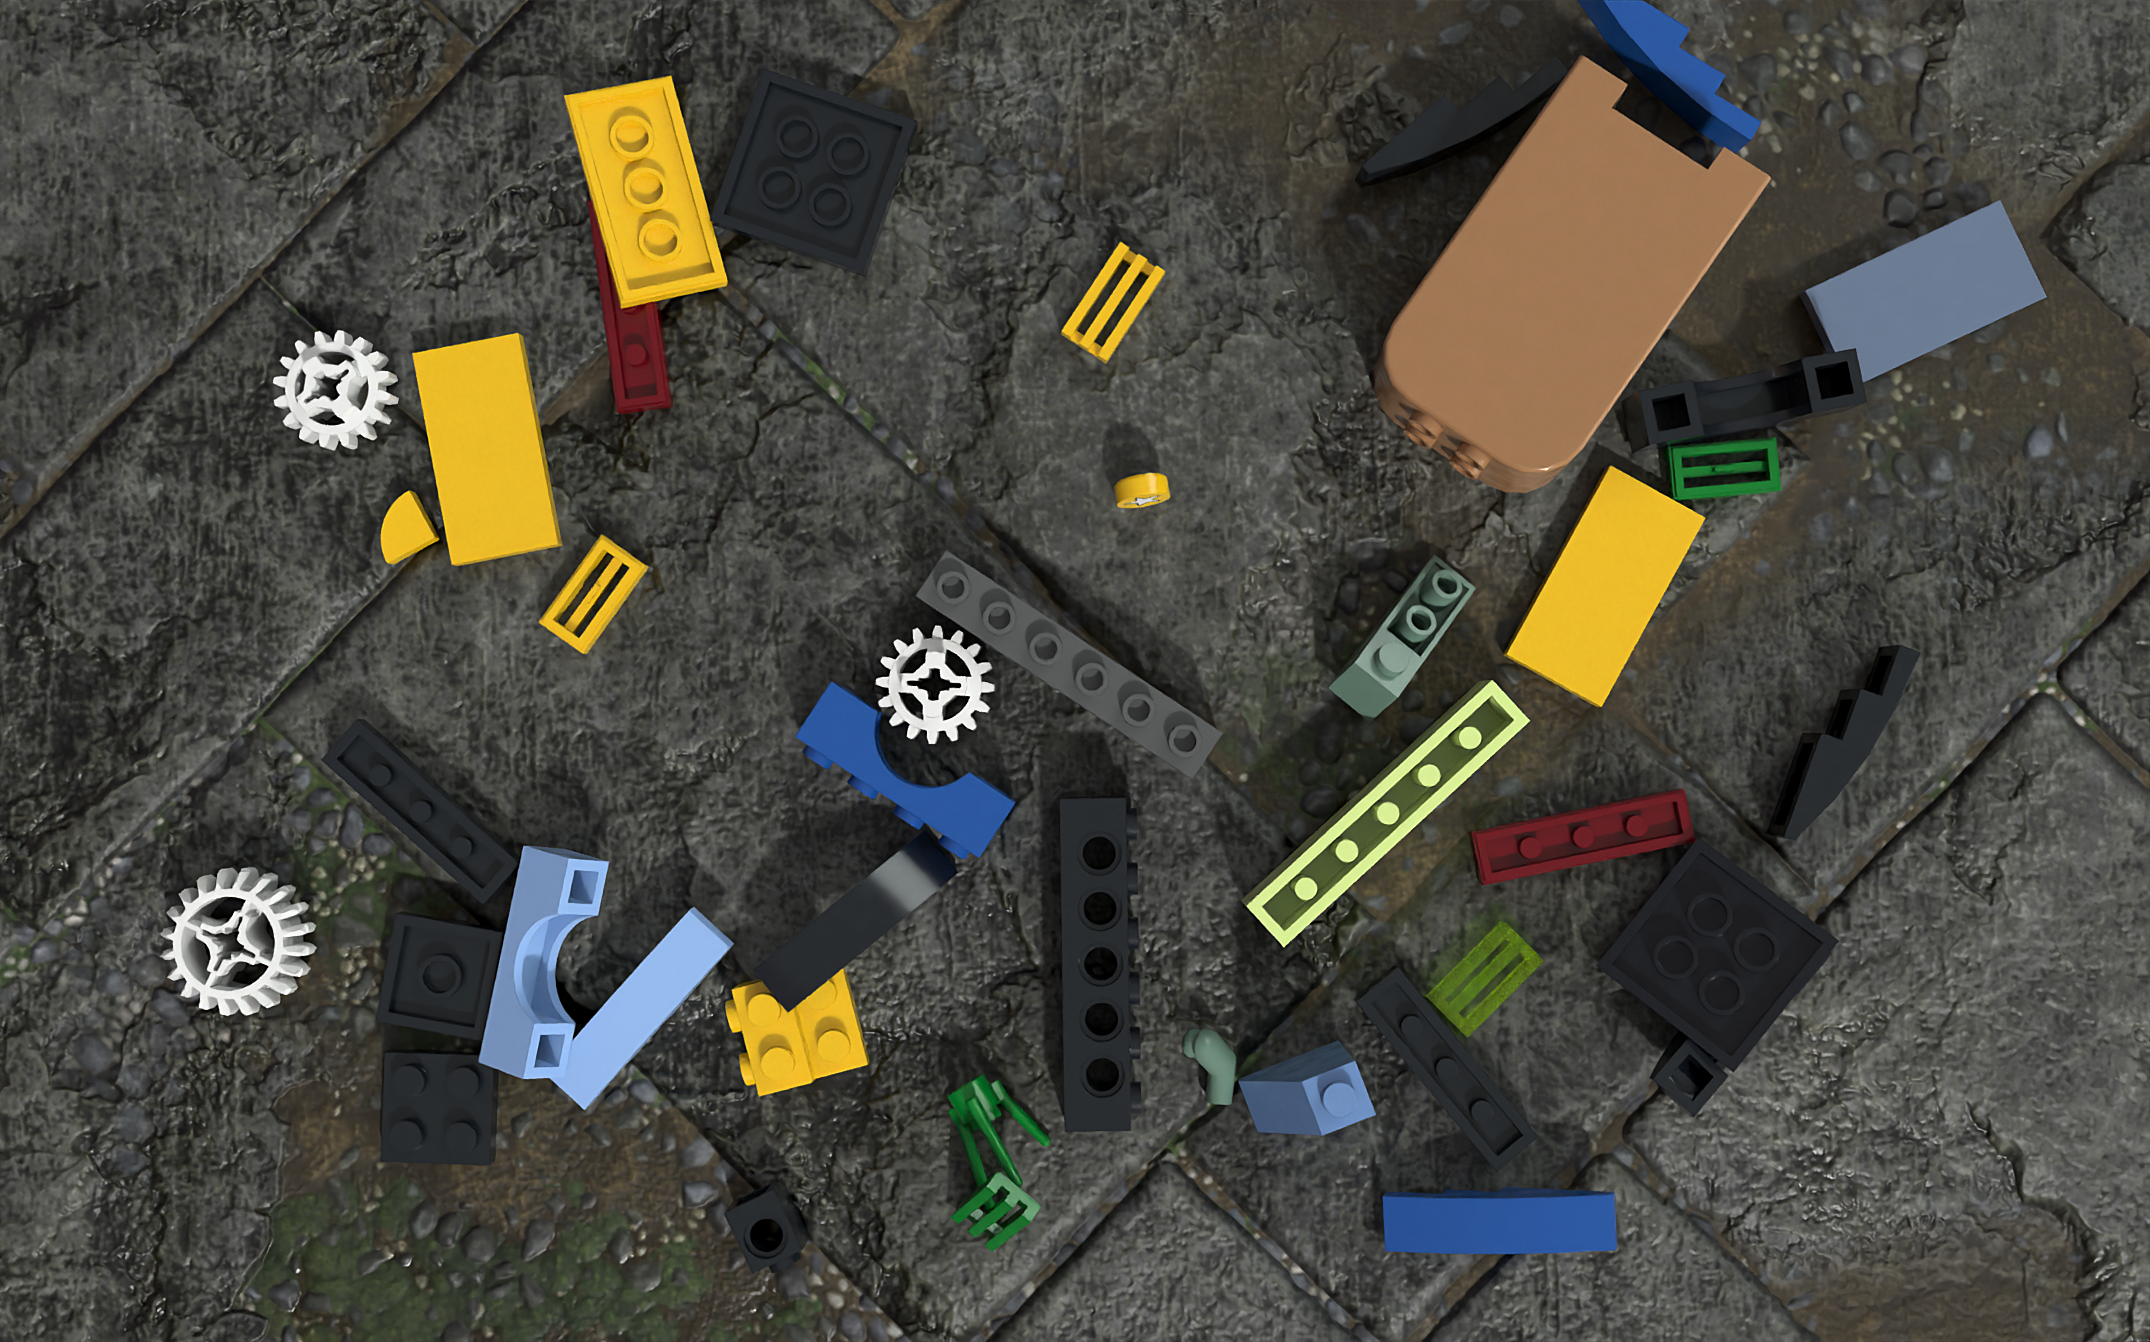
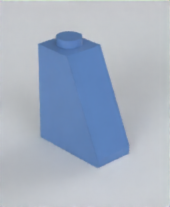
M1338 1040L1237 1079L1258 1132L1323 1136L1376 1115L1355 1060Z

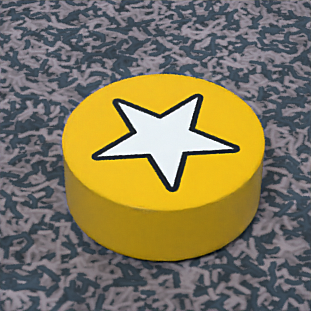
M1145 473L1126 477L1119 480L1114 486L1116 503L1120 508L1151 506L1170 498L1167 477L1161 473Z

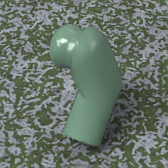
M1208 1028L1188 1030L1182 1040V1049L1187 1057H1195L1208 1072L1205 1101L1220 1105L1232 1104L1236 1069L1235 1053L1216 1031Z

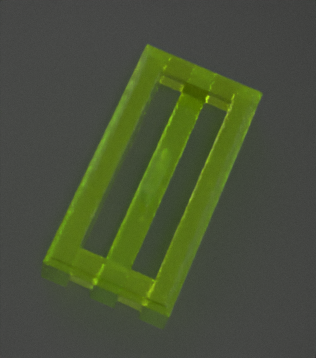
M1501 921L1426 997L1464 1036L1468 1037L1544 960L1506 922ZM1507 939L1510 944L1448 1003L1445 998ZM1520 952L1525 959L1464 1019L1459 1012Z

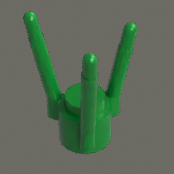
M984 1073L947 1095L948 1100L953 1106L948 1110V1113L957 1126L977 1188L987 1181V1177L970 1126L973 1131L978 1129L982 1131L1003 1171H1005L1009 1180L1020 1188L1023 1181L991 1124V1121L1002 1114L997 1104L1000 1103L1042 1146H1049L1051 1139L1008 1095L999 1079L990 1084ZM993 1197L984 1203L987 1211L995 1205Z

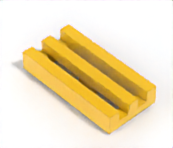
M1120 242L1062 329L1061 335L1106 364L1165 275V270L1157 265L1155 267L1148 263L1145 257L1139 253L1136 255L1129 250L1127 245ZM1122 262L1130 265L1085 335L1078 332L1077 330ZM1139 273H1142L1148 279L1103 347H1101L1094 341Z
M601 534L539 620V623L582 654H587L649 566ZM606 553H610L614 558L565 626L558 622L560 617ZM623 566H628L629 569L582 635L578 637L575 633Z

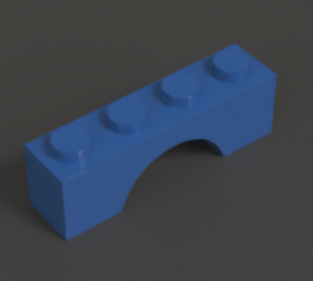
M831 681L795 736L806 744L802 753L828 770L833 763H836L852 775L847 783L869 798L875 799L880 792L895 802L897 805L892 812L911 826L920 830L924 822L942 833L938 843L958 857L965 860L968 854L972 853L979 858L1017 801L973 771L957 781L943 786H923L903 778L888 763L881 747L880 723L882 712L841 684Z

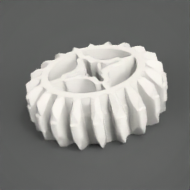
M254 867L242 868L239 874L234 868L219 870L217 878L211 874L198 878V889L187 888L179 893L184 906H174L166 912L177 925L164 928L160 933L164 938L173 940V948L163 951L160 957L165 960L175 959L177 968L173 969L167 978L173 981L181 978L186 979L187 982L180 996L189 998L200 993L199 1008L208 1010L218 1004L220 1015L229 1016L235 1014L238 1009L241 1010L242 1014L250 1015L258 1012L261 1005L266 1008L273 1007L280 1003V993L284 995L293 993L298 988L293 976L300 977L306 975L310 970V967L300 959V956L313 954L317 948L309 942H303V934L313 932L316 925L312 922L301 923L299 915L308 910V904L300 902L292 905L290 903L296 887L285 885L277 889L278 875L267 873L259 878L258 870ZM229 897L246 900L242 909L234 911L230 920L227 918L215 919L210 917L215 908ZM268 920L272 926L275 941L267 932ZM239 931L238 937H234V932ZM205 944L210 950V960L205 950ZM240 944L244 945V950H238ZM247 963L252 965L263 963L269 966L265 973L253 984H241L232 981L236 972L244 970Z

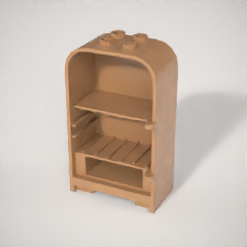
M1582 55L1575 61L1393 321L1374 369V392L1381 409L1397 425L1404 429L1403 432L1409 439L1425 449L1430 450L1433 448L1448 458L1449 464L1467 478L1472 480L1479 479L1486 485L1506 493H1527L1547 485L1585 447L1771 180L1768 174L1726 147L1722 148L1706 169L1615 110L1628 84Z

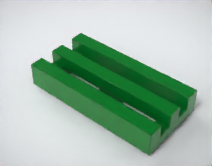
M1776 437L1669 446L1663 449L1664 460H1668V469L1665 470L1666 481H1670L1668 497L1676 502L1781 491ZM1764 451L1765 460L1682 468L1681 458ZM1766 472L1767 481L1684 488V479Z
M996 1172L964 1199L950 1218L957 1224H960L966 1218L969 1219L972 1225L967 1232L975 1238L982 1232H985L989 1238L984 1246L993 1252L1031 1223L1041 1207L1038 1202L1001 1172ZM998 1189L1006 1195L1003 1199L985 1213L978 1209L996 1194ZM1016 1204L1021 1207L1000 1225L996 1223Z

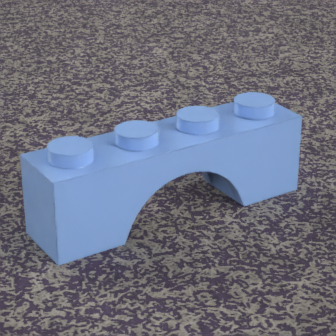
M523 845L478 1062L522 1079L565 1077L576 1023L566 1013L558 997L555 981L557 957L560 947L570 930L584 919L598 916L609 861L567 849Z

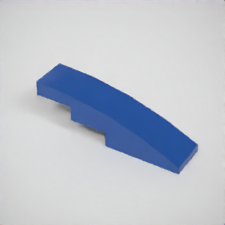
M1578 0L1614 53L1652 94L1684 122L1720 147H1726L1735 154L1751 141L1761 121L1715 94L1726 75L1679 47L1690 28L1643 0Z
M1503 1187L1500 1192L1446 1189L1442 1194L1388 1191L1383 1195L1385 1251L1440 1254H1537L1617 1249L1615 1192Z

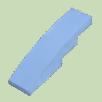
M695 907L690 909L572 1040L565 1077L550 1079L585 1110L595 1101L621 1069L635 1057L661 1025L674 1014L734 943Z

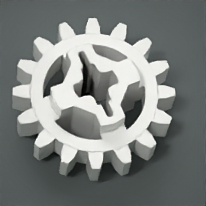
M341 330L336 332L334 341H332L329 335L321 331L315 332V346L313 347L300 340L295 342L296 349L300 354L299 357L293 360L282 356L280 362L289 369L287 377L279 376L273 379L274 384L285 388L286 394L274 400L275 406L284 410H291L283 420L285 426L295 430L301 428L300 439L312 444L319 439L320 446L329 450H335L339 441L344 447L356 449L358 446L357 435L359 434L370 440H375L377 435L372 425L376 421L390 424L392 419L383 412L385 404H398L399 399L386 392V386H390L398 381L397 376L391 372L381 371L389 361L387 356L378 351L371 353L372 343L361 337L353 342L352 335ZM346 356L355 360L352 362L345 360L337 366L330 363L328 358ZM336 382H340L336 387L337 392L340 395L337 399L334 400L332 398L336 395V391L333 388V385ZM336 415L342 418L345 423L323 425L318 421L320 419L328 420Z
M935 625L932 638L929 639L925 638V635L919 628L913 629V644L908 646L897 639L893 642L896 650L900 653L896 660L890 657H882L880 661L891 670L889 677L876 679V685L889 689V695L878 701L879 706H894L897 712L892 716L889 723L892 726H897L904 721L908 722L910 725L907 737L910 739H914L923 729L927 730L929 744H936L939 738V731L944 730L951 741L958 740L957 726L963 723L967 728L975 730L978 726L971 715L975 710L986 713L990 710V707L980 699L982 693L995 691V685L982 681V675L990 671L992 665L990 662L977 664L974 658L982 648L976 643L964 649L962 647L964 633L959 630L950 640L944 639L942 626ZM927 650L926 661L914 673H902L912 657ZM948 650L957 654L966 663L971 677L957 676L948 666ZM938 669L940 670L941 678L953 684H961V688H949V691H940L939 700L935 701L931 700L932 695L930 691L924 690L919 686H911V682H922L923 679H931L933 670ZM901 693H911L923 705V719L914 715L907 708ZM957 696H970L969 701L960 713L944 721L947 705Z

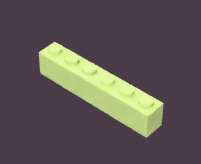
M1493 680L1479 681L1241 901L1279 943L1285 947L1530 720Z

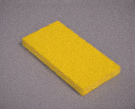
M666 76L564 95L566 111L621 309L727 286L728 280L710 221L709 211L672 77Z
M515 333L412 353L451 564L461 566L563 546L523 336Z
M1611 465L1606 467L1503 655L1590 704L1602 707L1703 524L1705 517Z

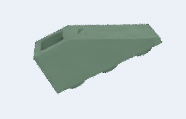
M1434 554L1355 650L1328 688L1371 722L1400 696L1476 588Z

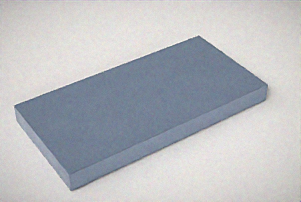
M2000 200L1799 294L1827 354L1856 348L1863 382L2047 297Z

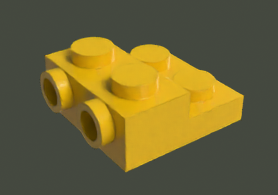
M846 967L841 969L788 1013L760 979L738 984L731 990L734 999L728 1000L725 1003L728 1023L733 1033L742 1031L747 1049L746 1053L739 1055L742 1077L747 1086L756 1084L759 1097L809 1084L816 1078L869 1064L870 1060Z

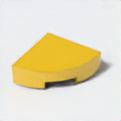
M410 490L405 492L389 508L381 528V547L388 564L394 565L440 540L415 492Z

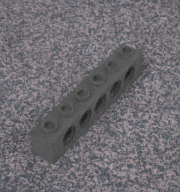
M947 550L916 594V597L1191 779L1194 778L1223 734Z

